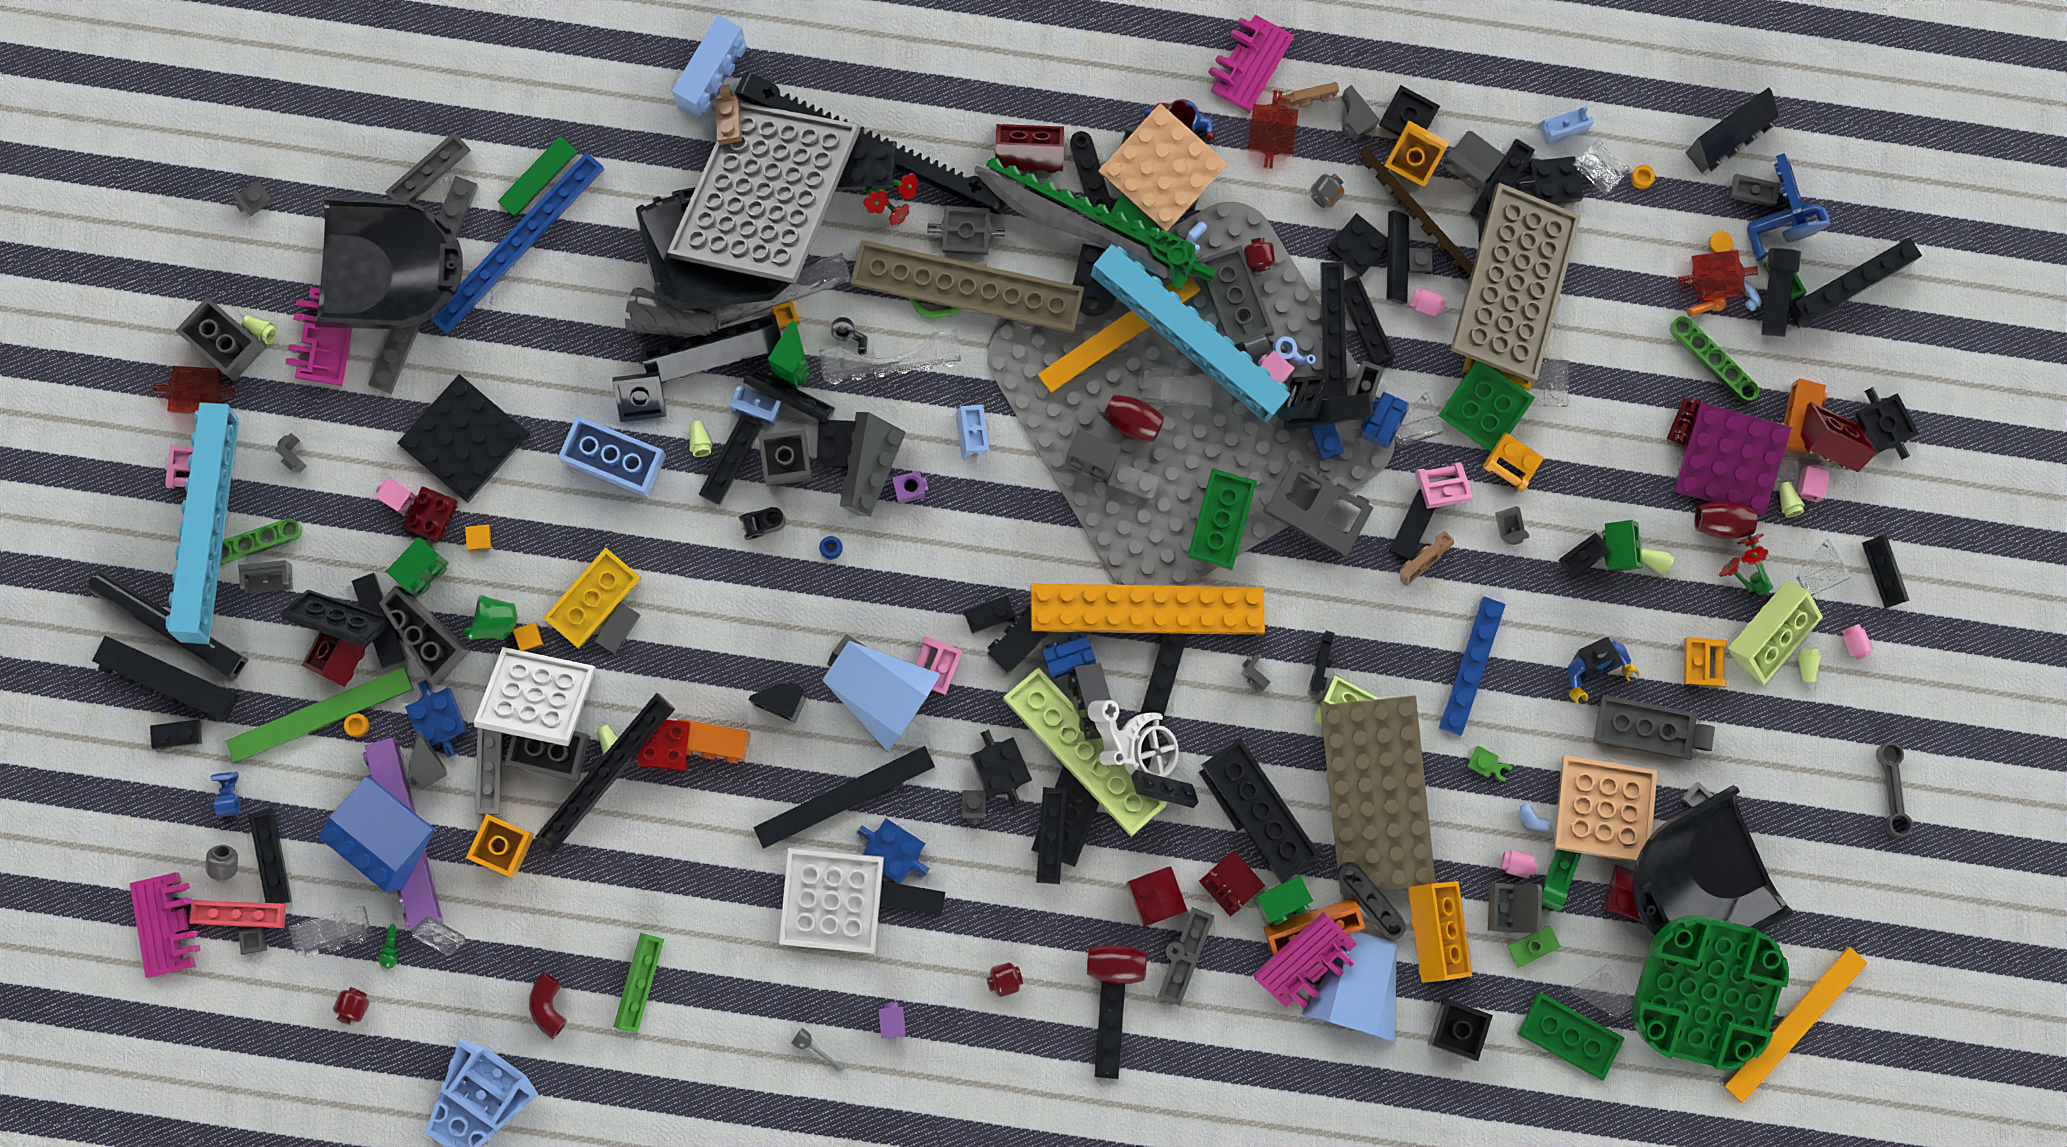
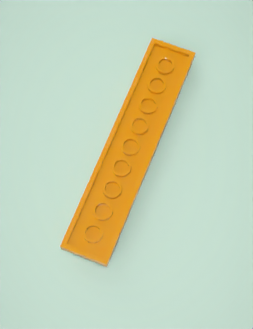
M1031 583L1030 586L1031 631L1263 635L1265 633L1263 587Z

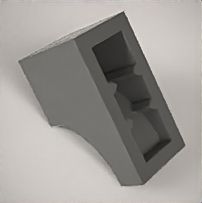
M1350 85L1344 90L1341 97L1347 109V116L1344 118L1341 126L1343 133L1348 138H1352L1354 142H1357L1376 128L1380 119L1355 88Z

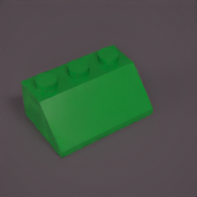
M791 320L769 356L768 361L776 378L798 389L800 384L804 385L807 382L810 373L808 372L809 367L796 321Z

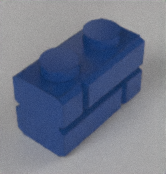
M1383 392L1381 397H1376L1373 402L1374 417L1365 418L1361 429L1363 430L1364 439L1388 449L1409 410V403Z
M1076 634L1068 637V642L1059 644L1056 641L1045 646L1046 649L1042 650V655L1051 680L1070 674L1074 666L1096 664L1087 635L1081 637V634Z

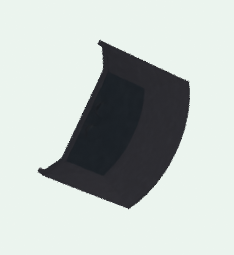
M696 187L673 191L670 197L661 199L658 196L653 198V203L647 206L641 204L636 207V216L655 295L678 310L770 301L792 284L790 282L669 257L668 249Z

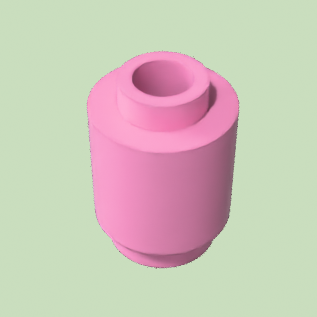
M1416 288L1410 306L1415 307V310L1436 317L1437 313L1442 314L1446 301L1442 300L1443 295L1424 288L1422 290Z
M1860 624L1842 630V639L1850 658L1855 656L1859 660L1870 655L1869 650H1872L1873 647L1865 629H1862Z
M1511 850V852L1505 851L1500 869L1506 870L1508 874L1528 879L1530 875H1535L1537 861H1534L1533 855Z

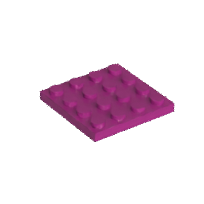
M1700 402L1673 491L1710 502L1728 501L1744 504L1755 509L1757 515L1765 516L1792 427Z

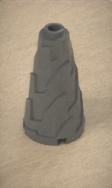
M640 287L634 288L630 293L625 311L630 313L631 318H625L626 330L629 333L666 336L671 334L707 336L718 330L719 318H716L712 311L700 308L678 310L657 297L654 292Z

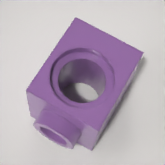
M920 471L892 477L898 504L925 498L924 491L929 490L926 477H921ZM909 482H914L918 485V488L914 492H908L905 490V485Z
M898 1002L883 1004L884 1008L879 1009L881 1038L906 1036L903 1006L898 1007Z

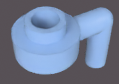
M1281 337L1273 343L1272 351L1274 350L1285 360L1291 359L1300 367L1313 364L1316 360L1312 354L1302 357L1297 353L1296 342L1290 337ZM1281 345L1285 347V353L1281 352Z

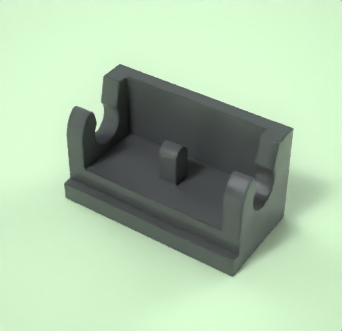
M286 560L238 565L240 588L244 589L245 594L293 589L292 564Z

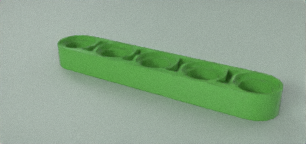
M1679 316L1671 323V334L1738 400L1743 403H1749L1757 398L1759 395L1758 385L1691 319ZM1676 323H1685L1687 325V332H1678ZM1694 338H1700L1703 341L1704 346L1702 349H1696L1693 346L1692 340ZM1710 354L1719 356V365H1713L1709 362ZM1727 370H1733L1736 373L1737 378L1735 381L1727 380L1725 376ZM1743 386L1752 388V397L1748 398L1742 394Z
M289 518L224 539L222 546L228 548V555L220 560V565L295 541L301 536L302 527L297 521ZM288 524H295L296 532L292 536H286L284 533V529ZM266 531H271L274 535L273 540L267 544L263 543L262 535ZM243 539L251 541V547L247 551H241L239 548V544Z

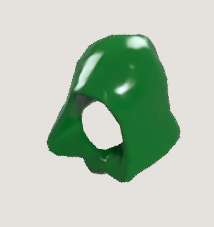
M480 595L472 625L469 628H465L463 634L467 635L466 638L468 640L494 638L503 641L513 631L517 623L518 616L515 604Z

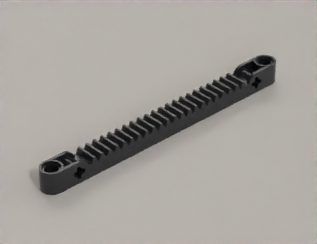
M744 72L734 92L739 99L749 104L832 119L831 112L824 115L823 108L816 111L815 105L812 104L810 107H807L805 100L799 104L798 97L791 100L789 93L784 97L780 96L778 86L748 72ZM837 115L836 117L833 118V120H839V121H840V118H839V116ZM861 127L855 143L880 142L881 135L878 134L873 138L871 130L865 134L864 127ZM895 141V170L906 175L913 173L919 181L979 208H990V213L995 215L1002 214L1006 203L978 176H970L964 179L962 171L955 175V168L947 171V164L939 167L938 160L931 164L929 156L922 160V153L914 156V150L910 149L906 152L904 145L898 149L897 142ZM976 187L979 188V190H976L975 193L971 192V190H974Z

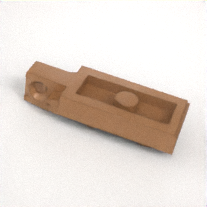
M1328 83L1277 96L1275 98L1278 112L1289 111L1293 105L1299 104V107L1311 105L1312 101L1321 99V102L1333 100L1334 96L1339 92L1338 83Z
M730 85L720 86L721 98L716 99L717 141L719 145L742 141L740 103L737 96H733Z
M1446 531L1435 536V542L1431 546L1422 548L1418 553V557L1413 561H1407L1401 567L1400 580L1408 586L1441 558V554L1454 544V539Z

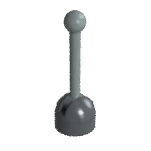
M801 1028L791 1042L792 1045L799 1049L809 1047L834 1065L837 1071L844 1069L842 1062L835 1061L811 1043V1035L804 1028Z

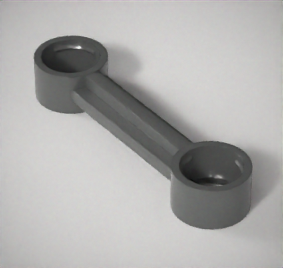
M1891 742L1883 744L1877 749L1876 758L1884 766L1890 816L1885 821V829L1893 837H1903L1911 833L1913 821L1904 811L1899 764L1904 759V751L1899 744ZM1886 747H1892L1896 751L1897 758L1894 763H1889L1884 759L1883 751ZM1896 816L1901 817L1905 821L1906 828L1903 833L1895 832L1892 827V821Z

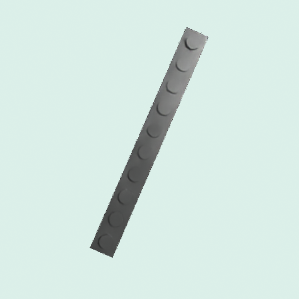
M457 176L453 180L439 214L451 227V231L456 239L478 189L477 183ZM421 323L406 328L391 329L368 383L370 387L392 395Z

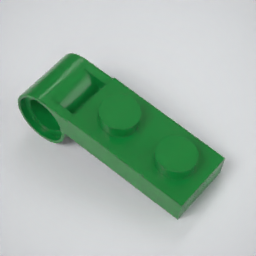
M1556 849L1542 885V905L1558 912L1562 910L1568 895L1567 890L1582 853Z

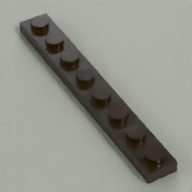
M1365 146L1359 152L1363 156L1360 161L1368 170L1372 167L1378 173L1375 176L1383 186L1388 184L1393 189L1390 194L1398 203L1403 200L1408 206L1405 211L1413 220L1417 217L1423 223L1420 226L1421 229L1429 237L1433 234L1439 240L1435 244L1444 254L1448 251L1454 257L1450 261L1459 271L1462 268L1465 269L1469 274L1466 277L1469 281L1474 265Z

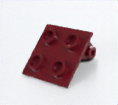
M1692 397L1691 400L1683 398L1666 439L1687 446L1701 401L1699 398Z
M422 486L401 528L428 538L434 543H438L439 540L443 539L442 536L445 532L443 526L446 528L449 526L445 524L446 520L450 522L452 520L448 516L452 517L458 508L456 506L458 501Z
M1235 850L1199 880L1201 885L1230 917L1266 886Z

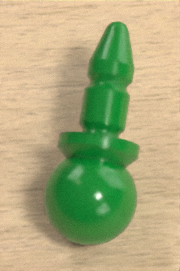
M395 924L390 925L385 945L381 946L382 952L378 958L379 964L385 969L393 968L398 962V955L396 954L398 947L395 946L397 934Z

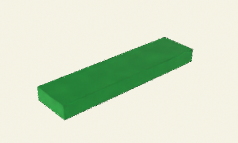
M559 136L497 202L516 218L578 153L577 150Z

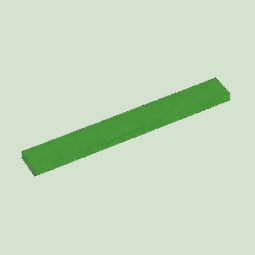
M403 667L225 741L233 762L237 763L414 689L406 668Z

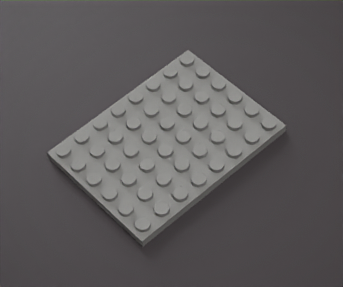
M739 102L742 141L719 145L718 141H716L667 253L670 258L796 284L858 137L860 127L855 123Z

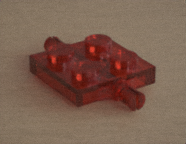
M1273 90L1272 104H1253L1247 150L1265 154L1263 168L1273 169L1274 156L1280 154L1292 156L1299 109H1291L1281 105L1283 91L1278 92V90Z
M1738 250L1691 256L1692 274L1678 276V285L1693 284L1697 291L1698 301L1745 295L1744 277L1758 275V266L1743 268Z
M172 366V374L168 384L154 383L153 385L155 387L153 388L154 393H167V411L170 413L195 414V411L199 410V403L218 404L220 397H235L233 394L235 393L234 388H221L222 371L217 368Z

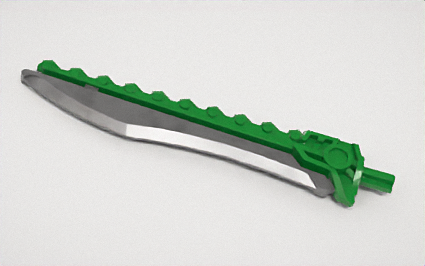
M991 158L986 163V166L990 170L1015 181V184L982 167H975V174L1001 200L1036 224L1074 234L1106 248L1111 244L1115 247L1120 246L1127 252V257L1133 262L1138 261L1145 269L1163 280L1171 279L1172 285L1178 290H1182L1190 274L1210 283L1214 278L1215 269L1196 261L1194 243L1164 230H1159V228H1151L1148 231L1143 226L1141 220H1133V222L1129 223L1123 212H1116L1111 215L1105 204H1098V206L1092 207L1087 197H1080L1076 200L1069 189H1062L1058 192L1051 181H1044L1042 184L1038 183L1033 173L1021 176L1016 166H1009L1005 169L998 158ZM1026 186V187H1028V188H1030V189H1032V190H1034V191H1036V192H1038V193H1040V194H1042V195H1044V196H1046V197H1048V198H1050V199H1052V200H1054V201H1056V202H1058V203H1060V204H1062V205H1064V206H1066V207H1068V208H1070V209H1072V210H1074V211H1076V212H1078V213H1080V214H1083V215H1085V216H1087V217H1089V218H1091V219H1093V220H1095V221H1097V222H1099V223H1101V224H1103V225H1105V226H1107V227H1109V228H1111V229H1113V230H1115V231H1117V232H1119V233H1121V234H1123V235H1125V236H1127V237H1129V238H1131V239H1133V240H1135V241H1137V242H1140V243H1142V244L1148 246L1149 251H1150V253H1151V256H1152V258H1153L1154 260H1152V259L1150 258V255H1149V253H1148V251H1147L1146 248H1144V247H1142V246H1140V245H1138V244H1136V243H1134V242H1132V241H1130V240H1128V239H1126V238H1124V237H1122V236H1120V235H1118V234H1116V233H1114V232H1112V231H1110V230H1108V229H1106V228H1104V227H1102V226H1100V225H1098V224H1095V223H1093V222H1091V221H1089V220H1087V219H1085V218H1083V217H1081V216H1079V215H1077V214H1075V213H1073V212H1071V211H1069V210H1067V209H1065V208H1063V207H1061V206H1059V205H1057V204H1055V203H1053V202H1051V201H1049V200H1047V199H1045V198H1043V197H1041V196H1038V195H1036V194H1034V193H1032V192H1030V191L1024 189V187Z

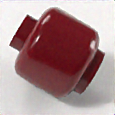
M1265 238L1251 239V244L1245 246L1244 253L1247 266L1252 269V272L1271 270L1270 266L1275 264L1274 247L1271 242H1265Z
M1010 962L992 967L990 969V977L986 978L990 992L995 991L998 997L1017 993L1020 990V985H1023L1019 967H1014Z
M352 987L349 990H342L333 1006V1012L338 1015L336 1020L350 1025L351 1022H360L369 1006V1000L366 998L367 994Z

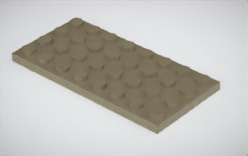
M1498 183L1495 186L1450 351L1533 383L1538 380L1581 215L1504 184Z
M1416 695L1320 705L1337 868L1339 869L1346 862L1356 863L1379 890L1435 884ZM1347 871L1345 874L1352 875L1354 872ZM1339 882L1340 894H1348Z

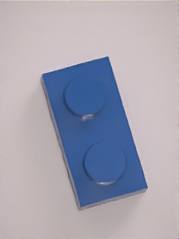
M1334 423L1310 427L1321 461L1344 453Z

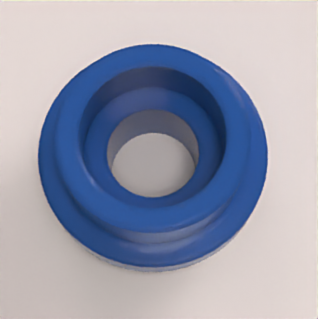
M828 536L821 541L819 550L824 558L833 560L841 555L843 546L837 537ZM828 545H835V550L833 552L827 551Z

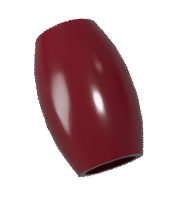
M1113 395L1103 416L1112 427L1121 433L1146 441H1155L1165 419L1149 404L1124 395Z
M1715 501L1704 503L1696 508L1694 525L1697 531L1708 536L1725 539L1742 538L1755 533L1757 512L1749 506L1736 502Z
M1101 945L1089 948L1087 975L1113 984H1133L1145 981L1146 953L1122 945Z

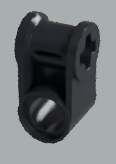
M769 507L739 516V520L743 522L745 529V540L756 539L765 534L779 531L786 524L785 515L777 507ZM773 514L780 515V520L776 524L769 523V517Z

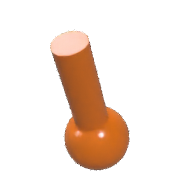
M1713 294L1707 302L1688 308L1687 315L1692 317L1709 310L1715 312L1722 311L1726 307V298L1722 294Z

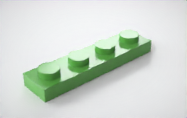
M640 933L613 1027L638 1033L663 946V938Z

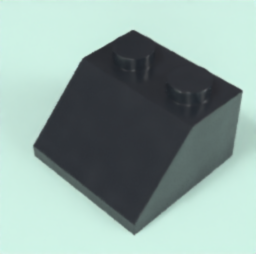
M789 682L788 685L780 683L750 695L748 700L758 708L796 723L807 697L801 686Z

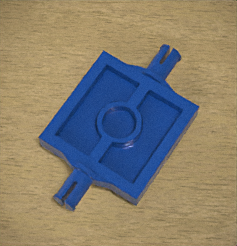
M427 680L421 681L417 685L422 697L418 701L405 706L414 731L416 733L421 730L432 747L442 745L446 757H452L456 753L451 741L458 735L468 731L451 688H445L439 692L431 693Z
M885 818L880 828L875 832L861 825L859 828L861 830H858L857 834L868 840L867 848L862 855L884 857L883 873L899 884H901L906 874L912 869L924 877L926 876V872L930 868L918 861L920 852L926 845L925 842L888 818Z

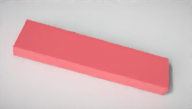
M192 900L189 924L284 928L286 904Z

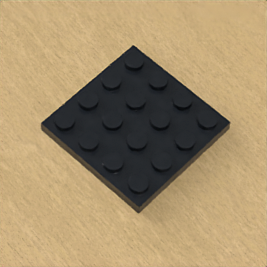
M459 374L397 444L465 502L469 503L530 433Z

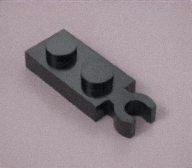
M1325 630L1323 633L1308 689L1309 694L1318 695L1320 690L1324 691L1327 683V677H1324L1326 668L1330 669L1333 655L1330 654L1334 632Z

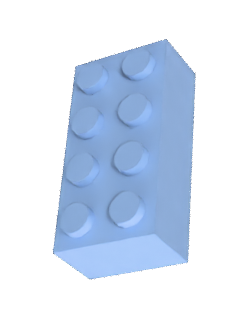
M717 15L672 90L678 108L699 119L704 114L709 113L713 105V98L715 95L720 94V86L724 85L725 78L733 73L735 69L734 63L737 58H741L746 51L747 46L742 27Z
M576 415L558 459L565 465L648 498L666 454L662 449Z

